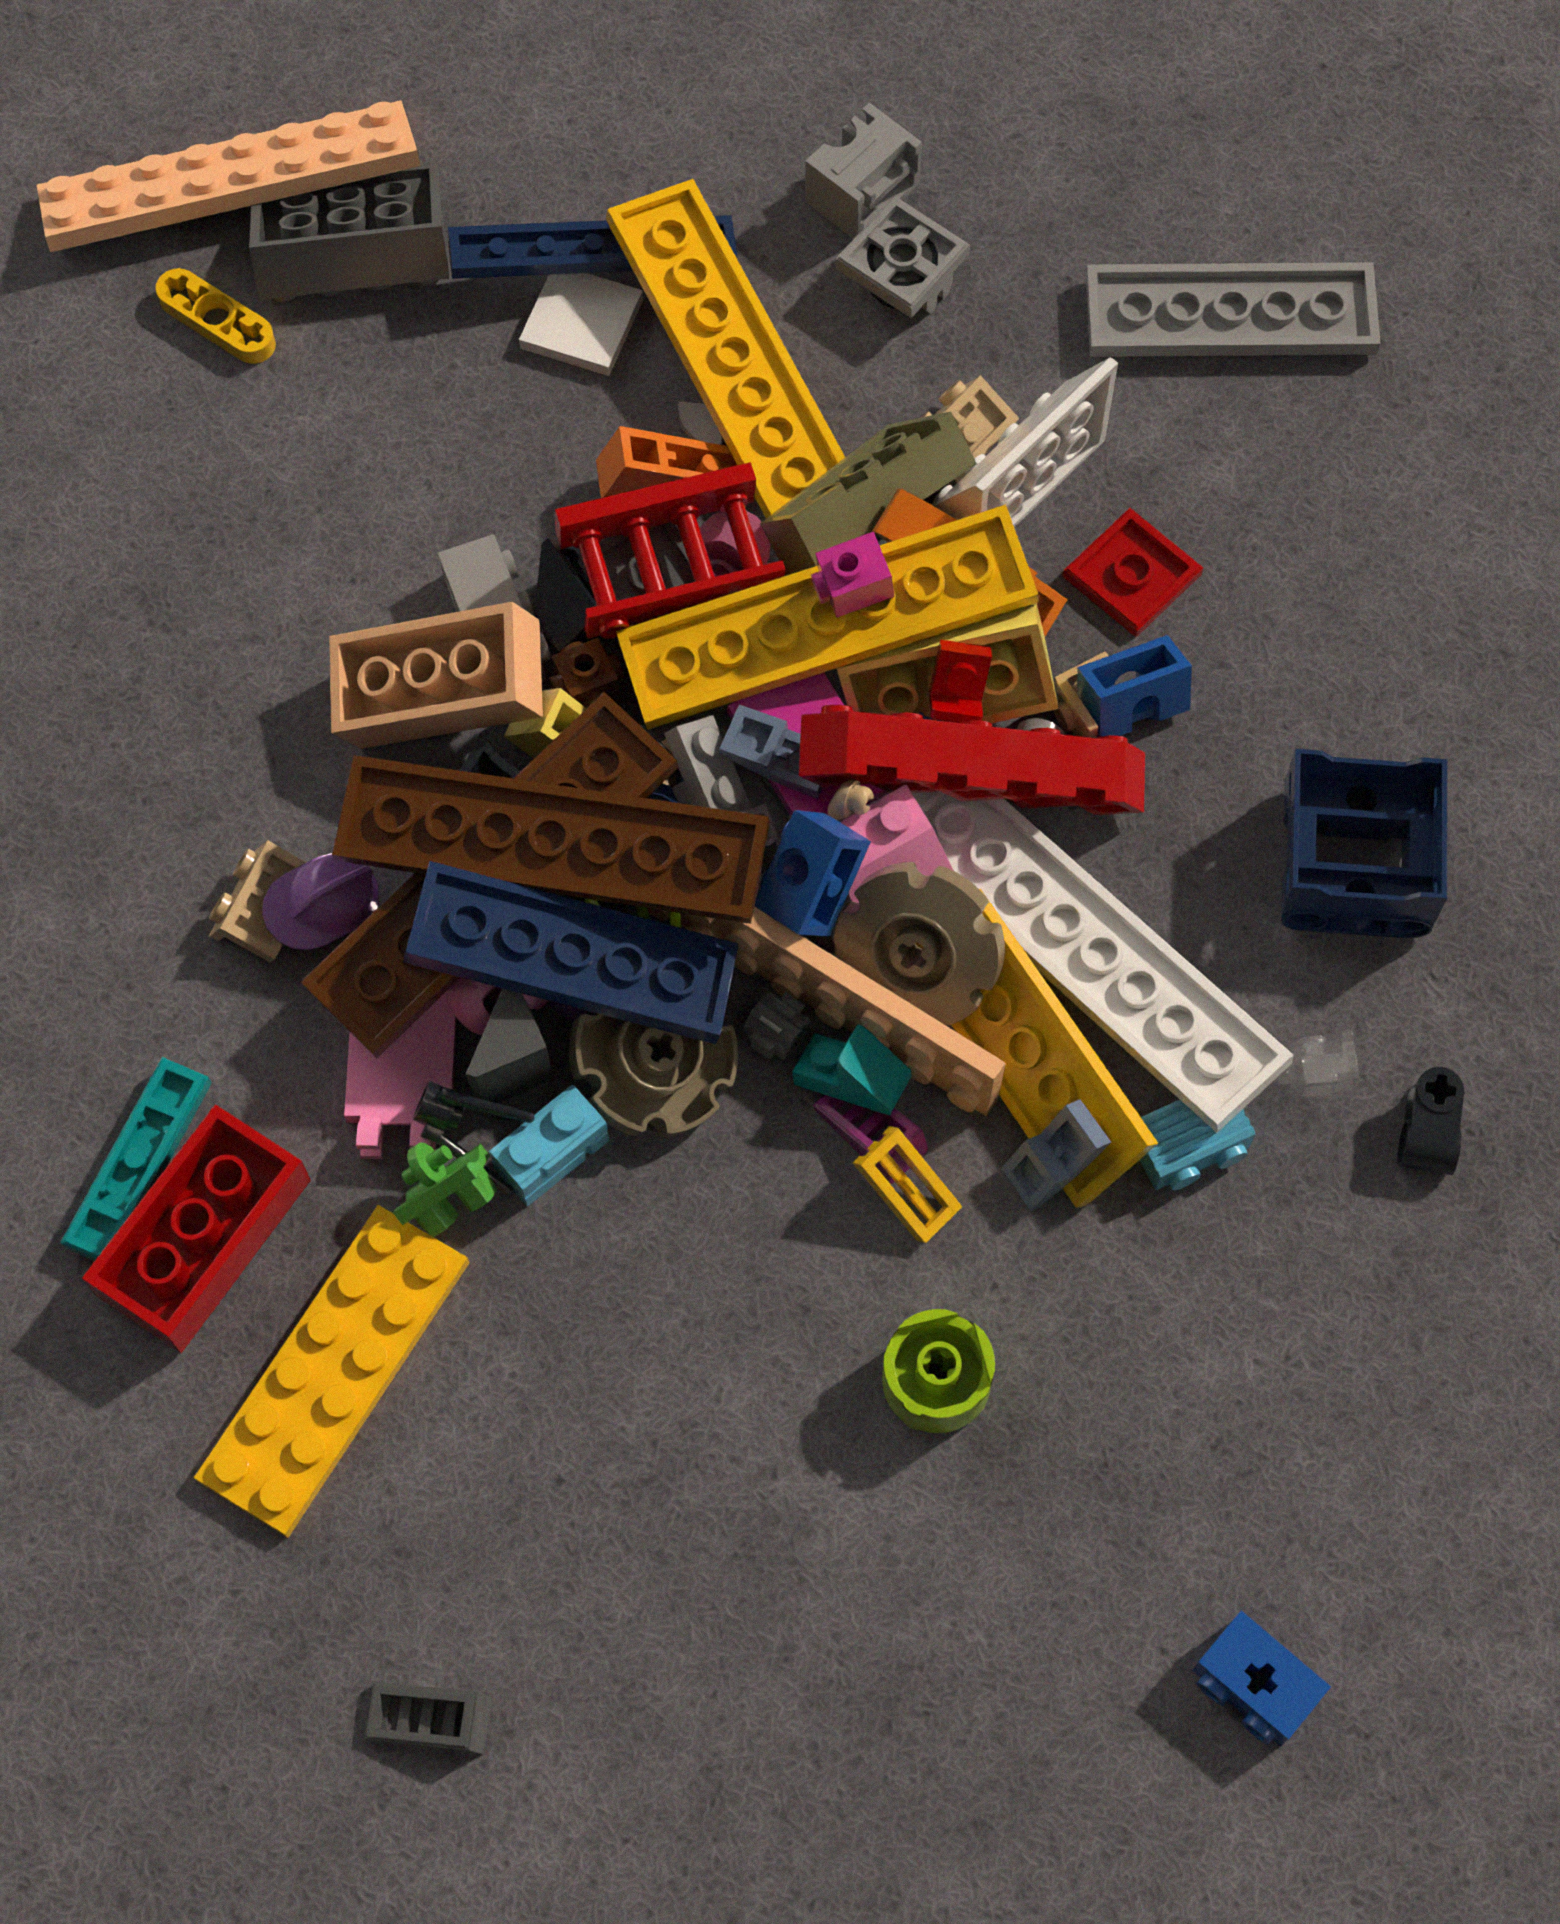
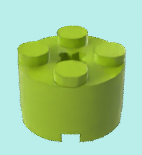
M931 1309L914 1314L897 1328L884 1354L882 1385L886 1400L893 1412L909 1428L929 1433H946L958 1430L972 1422L986 1405L995 1372L994 1351L985 1332L975 1323L973 1324L958 1316V1313L946 1309ZM938 1364L941 1371H947L946 1378L937 1379L934 1374H929L930 1365Z

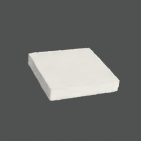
M588 273L548 275L519 338L520 349L610 376L643 302V290Z

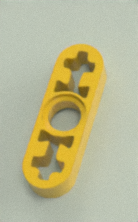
M177 268L166 271L157 280L156 293L160 305L166 313L239 360L249 364H257L267 360L274 353L276 341L270 323L186 269ZM186 287L189 298L195 302L193 308L188 298L181 294H176L172 298L170 291L173 289L182 291ZM213 309H224L229 313L227 319L217 325H210L203 321L205 314ZM238 325H240L241 332L251 338H255L260 334L262 341L260 343L250 341L245 345L243 335L236 330Z

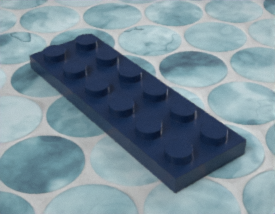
M429 861L403 962L716 1044L721 1035L739 943Z

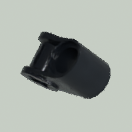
M1445 1067L1430 1068L1418 1078L1417 1083L1408 1092L1404 1123L1398 1144V1166L1451 1176L1454 1174L1461 1150L1462 1135L1460 1127L1465 1091L1460 1076L1453 1070ZM1429 1089L1436 1090L1437 1099L1443 1101L1441 1105L1434 1103V1095L1428 1092Z

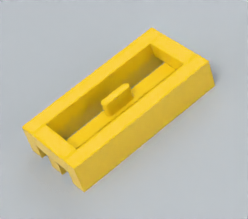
M889 1126L882 1133L884 1137L879 1142L874 1141L867 1148L869 1152L865 1156H859L853 1164L918 1242L927 1243L963 1206L900 1129ZM893 1147L940 1203L942 1208L938 1212L935 1211L889 1155L888 1152ZM878 1162L928 1221L925 1225L875 1165Z

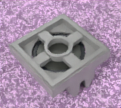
M893 196L836 258V269L869 290L871 295L880 304L892 309H898L912 318L920 308L931 314L936 308L937 296L943 300L948 296L953 283V272L969 255L970 244L896 196Z

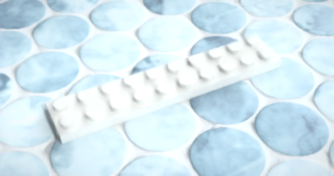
M940 791L912 793L932 825L953 870L983 891L1037 970L1216 1133L1292 1064L1293 1054L1005 799L961 802Z

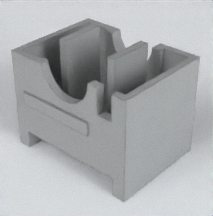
M871 103L862 108V112L866 114V123L854 116L850 119V124L855 128V131L847 125L842 127V147H832L824 143L805 160V202L853 239L893 196L903 200L920 184L922 142Z

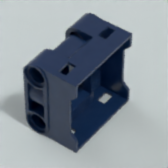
M1295 749L1286 778L1284 779L1283 823L1288 828L1287 865L1282 876L1281 924L1292 930L1396 938H1418L1430 934L1447 900L1448 759L1421 757L1407 762L1332 757L1322 750ZM1348 803H1360L1367 810L1351 809ZM1316 833H1323V836L1372 840H1386V838L1402 839V867L1316 861Z

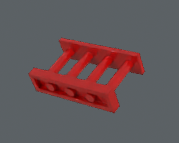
M751 462L555 509V532L560 548L564 549L574 546L580 549L597 606L585 609V631L588 639L597 636L605 639L616 638V631L785 576L786 569L783 560L763 565L745 509L747 504L754 502L757 479ZM720 511L726 513L744 570L715 577L697 518L703 514ZM671 522L678 526L695 582L666 589L648 530L651 527ZM623 534L629 537L646 594L617 601L599 542L602 539Z

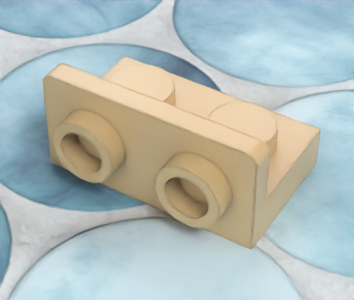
M981 375L965 385L961 380L956 381L938 399L943 406L936 414L952 412L974 459L981 454L985 455L1000 439L1003 432L1019 419ZM928 411L920 418L931 416L932 414ZM965 472L949 482L948 485L952 486L958 483L965 475Z
M269 840L257 848L255 852L248 848L233 872V876L239 878V881L232 894L229 895L224 892L209 916L210 920L216 922L209 937L216 941L226 937L268 962L273 961L283 944L278 942L267 930L262 915L263 899L273 882L283 874L306 862Z

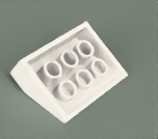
M1110 357L1067 380L1053 394L1048 392L1043 394L1033 405L1030 415L1020 425L1016 423L1010 425L1001 435L997 446L987 456L984 454L975 458L977 464L967 470L965 477L954 487L948 485L943 488L934 499L932 506L959 520L1006 504L1015 527L1105 441L1118 362Z

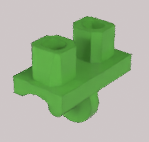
M422 1142L413 1146L407 1153L410 1167L404 1170L401 1175L404 1182L408 1185H412L418 1180L420 1183L406 1192V1202L397 1207L393 1214L402 1225L414 1218L429 1235L435 1237L452 1225L459 1215L446 1199L452 1193H456L470 1212H474L484 1206L497 1191L489 1174L483 1168L490 1157L489 1153L480 1143L444 1166L446 1162L452 1159V1153L447 1146L443 1145L437 1150Z

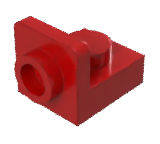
M940 639L929 688L930 717L932 719L955 723L968 720H982V698L992 660L990 646Z

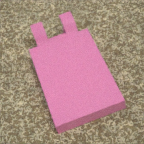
M446 992L377 1059L349 1033L344 1117L347 1123H358L356 1147L360 1149L361 1159H382L384 1125H411L410 1148L422 1142L436 1150L435 1142L420 1137L425 1125L414 1121L413 1116L429 1081L454 1091L457 1018L449 1007Z

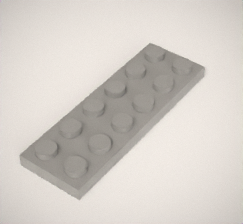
M1373 262L1087 265L1086 290L1090 357L1377 355L1380 348Z

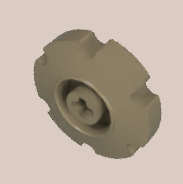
M902 862L884 867L868 876L854 892L859 903L848 902L837 919L834 936L836 958L946 1026L971 1015L984 998L979 989L991 990L1001 974L1005 956V941L1001 924L987 921L982 914L989 903L986 896L967 878L943 866H937L931 876H926L917 870L914 862ZM915 942L921 944L924 949L918 947Z
M594 1013L593 1016L582 1014L575 1019L569 1037L568 1055L573 1079L586 1080L591 1085L592 1094L587 1100L609 1126L632 1136H637L644 1132L647 1124H651L657 1129L660 1138L679 1135L698 1126L719 1109V1103L714 1097V1090H725L731 1087L736 1077L738 1044L735 1030L731 1025L722 1026L721 1035L717 1043L712 1044ZM650 1044H653L657 1048L655 1052V1057L658 1059V1061L656 1062L650 1058L653 1049L649 1046Z

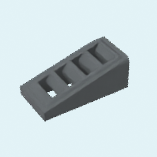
M373 1682L364 1740L484 1754L492 1698L475 1691ZM392 1697L401 1698L396 1731L387 1730ZM415 1700H423L418 1733L410 1732ZM438 1703H446L442 1734L434 1735ZM464 1705L460 1737H457L461 1707Z

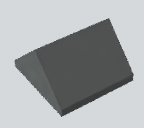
M502 988L466 1072L472 1096L475 1098L499 1103L553 1080L547 1047L522 993Z

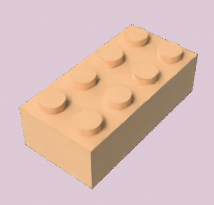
M514 602L329 636L331 733L360 749L543 717L539 619Z

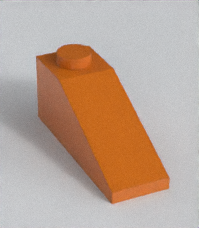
M622 426L618 427L596 459L601 498L737 465L729 448L725 445Z

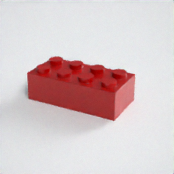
M215 1104L82 1277L83 1281L96 1297L182 1354L310 1183L311 1179L302 1160Z

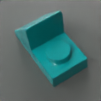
M859 1024L855 1027L847 1043L814 1033L792 1071L794 1085L889 1116L912 1076L911 1069L869 1030Z

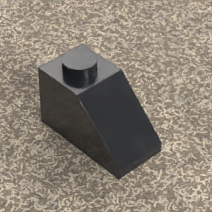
M547 538L541 544L534 616L539 619V624L544 630L543 635L546 643L557 653H560L567 645L577 641L588 642L599 637L602 644L606 640L605 638L597 636L588 639L585 631V609L597 605L589 579L578 564V554L581 553L580 549L574 546L561 549L558 540Z

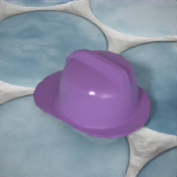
M332 853L322 855L283 874L273 882L263 899L262 915L267 930L278 942L292 949H316L356 930L378 908V885L370 866L336 861Z

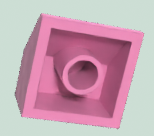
M907 785L870 804L868 812L862 815L855 813L841 821L842 824L871 841L846 899L848 902L859 903L854 892L860 884L874 872L893 864L914 862L917 870L926 876H931L937 866L953 870L932 825Z

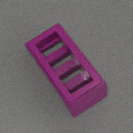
M823 1095L813 1104L814 1110L860 1156H865L869 1152L867 1148L873 1143L870 1138L885 1124L899 1128L921 1156L925 1155L928 1150L923 1130L895 1107L890 1116L874 1111L875 1113L857 1129L853 1124L870 1109L854 1105L842 1116L837 1110L846 1101ZM882 1135L876 1141L879 1142L884 1137V1135ZM893 1147L888 1153L905 1173L910 1167ZM878 1162L875 1165L888 1182L894 1183L895 1181Z

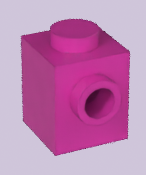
M874 531L815 553L819 572L811 574L812 582L821 604L830 601L836 618L894 597L892 576Z

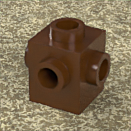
M599 637L588 642L577 641L564 647L560 653L552 656L555 675L548 678L551 689L561 688L585 708H588L603 692L617 705H621L619 682L625 680L624 672L615 652L606 654Z

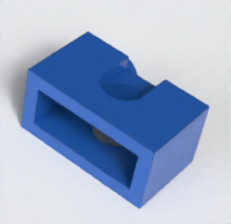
M1166 635L1077 667V695L1098 725L1097 738L1108 735L1120 736L1131 732L1132 723L1145 718L1161 721L1189 711L1191 707L1192 665L1170 637ZM1129 671L1136 672V678L1114 685L1122 674Z

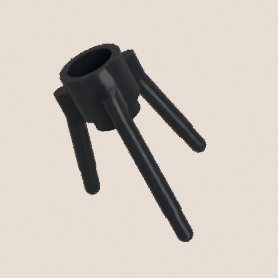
M432 1081L427 1083L413 1116L414 1121L425 1125L420 1137L433 1141L441 1147L443 1145L447 1146L455 1158H459L467 1151L445 1135L443 1131L447 1128L455 1132L465 1110L505 1121L515 1119L531 1123L535 1119L534 1114L531 1112L463 1095ZM484 1165L483 1168L489 1174L496 1188L506 1196L512 1195L514 1192L513 1187Z

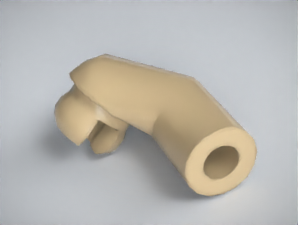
M857 780L844 781L828 805L829 816L837 821H842L855 813L862 815L868 812L870 806H867L866 803L868 799H873L874 797L872 790L866 786H860V782Z

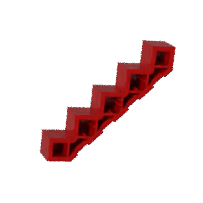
M825 705L821 707V713L801 715L799 777L821 787L840 786L844 781L857 780L860 782V785L871 784L889 793L907 785L911 793L940 791L961 802L1009 798L1029 809L1079 806L1094 815L1144 813L1145 752L1128 743V739L1123 736L1108 735L1090 738L1060 734L1059 730L1053 728H1035L1027 731L992 727V723L982 720H968L955 723L923 719V716L917 713L902 712L883 715L853 711L852 707L846 705Z

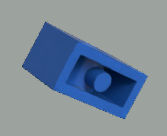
M794 810L791 819L783 828L781 842L772 863L761 879V888L756 897L755 907L798 935L830 936L871 841L826 813Z

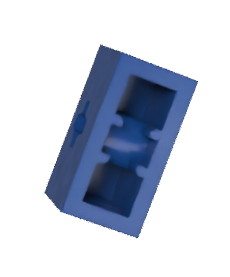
M1242 1610L1192 1670L1200 1677L1196 1684L1206 1696L1220 1706H1224L1228 1701L1245 1716L1241 1723L1249 1733L1266 1745L1273 1740L1280 1747L1290 1739L1331 1688L1328 1683ZM1260 1671L1268 1678L1264 1684L1266 1690L1262 1689L1255 1695L1247 1688L1251 1681L1249 1676L1253 1677Z

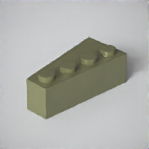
M951 411L889 424L765 519L760 525L779 561L783 560L786 574H794L817 566L816 552L872 532L897 489H903L924 500L977 463Z

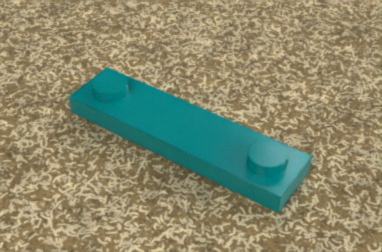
M164 1057L161 1058L60 1243L64 1248L95 1261L168 1166L212 1084L208 1076Z

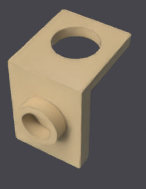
M1106 651L1054 677L1059 709L1053 710L1057 723L1064 732L1072 731L1075 736L1097 737L1098 725L1076 694L1077 667L1107 657Z

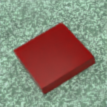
M1129 508L1064 569L1063 577L1133 636L1137 637L1202 575L1204 567L1134 510Z

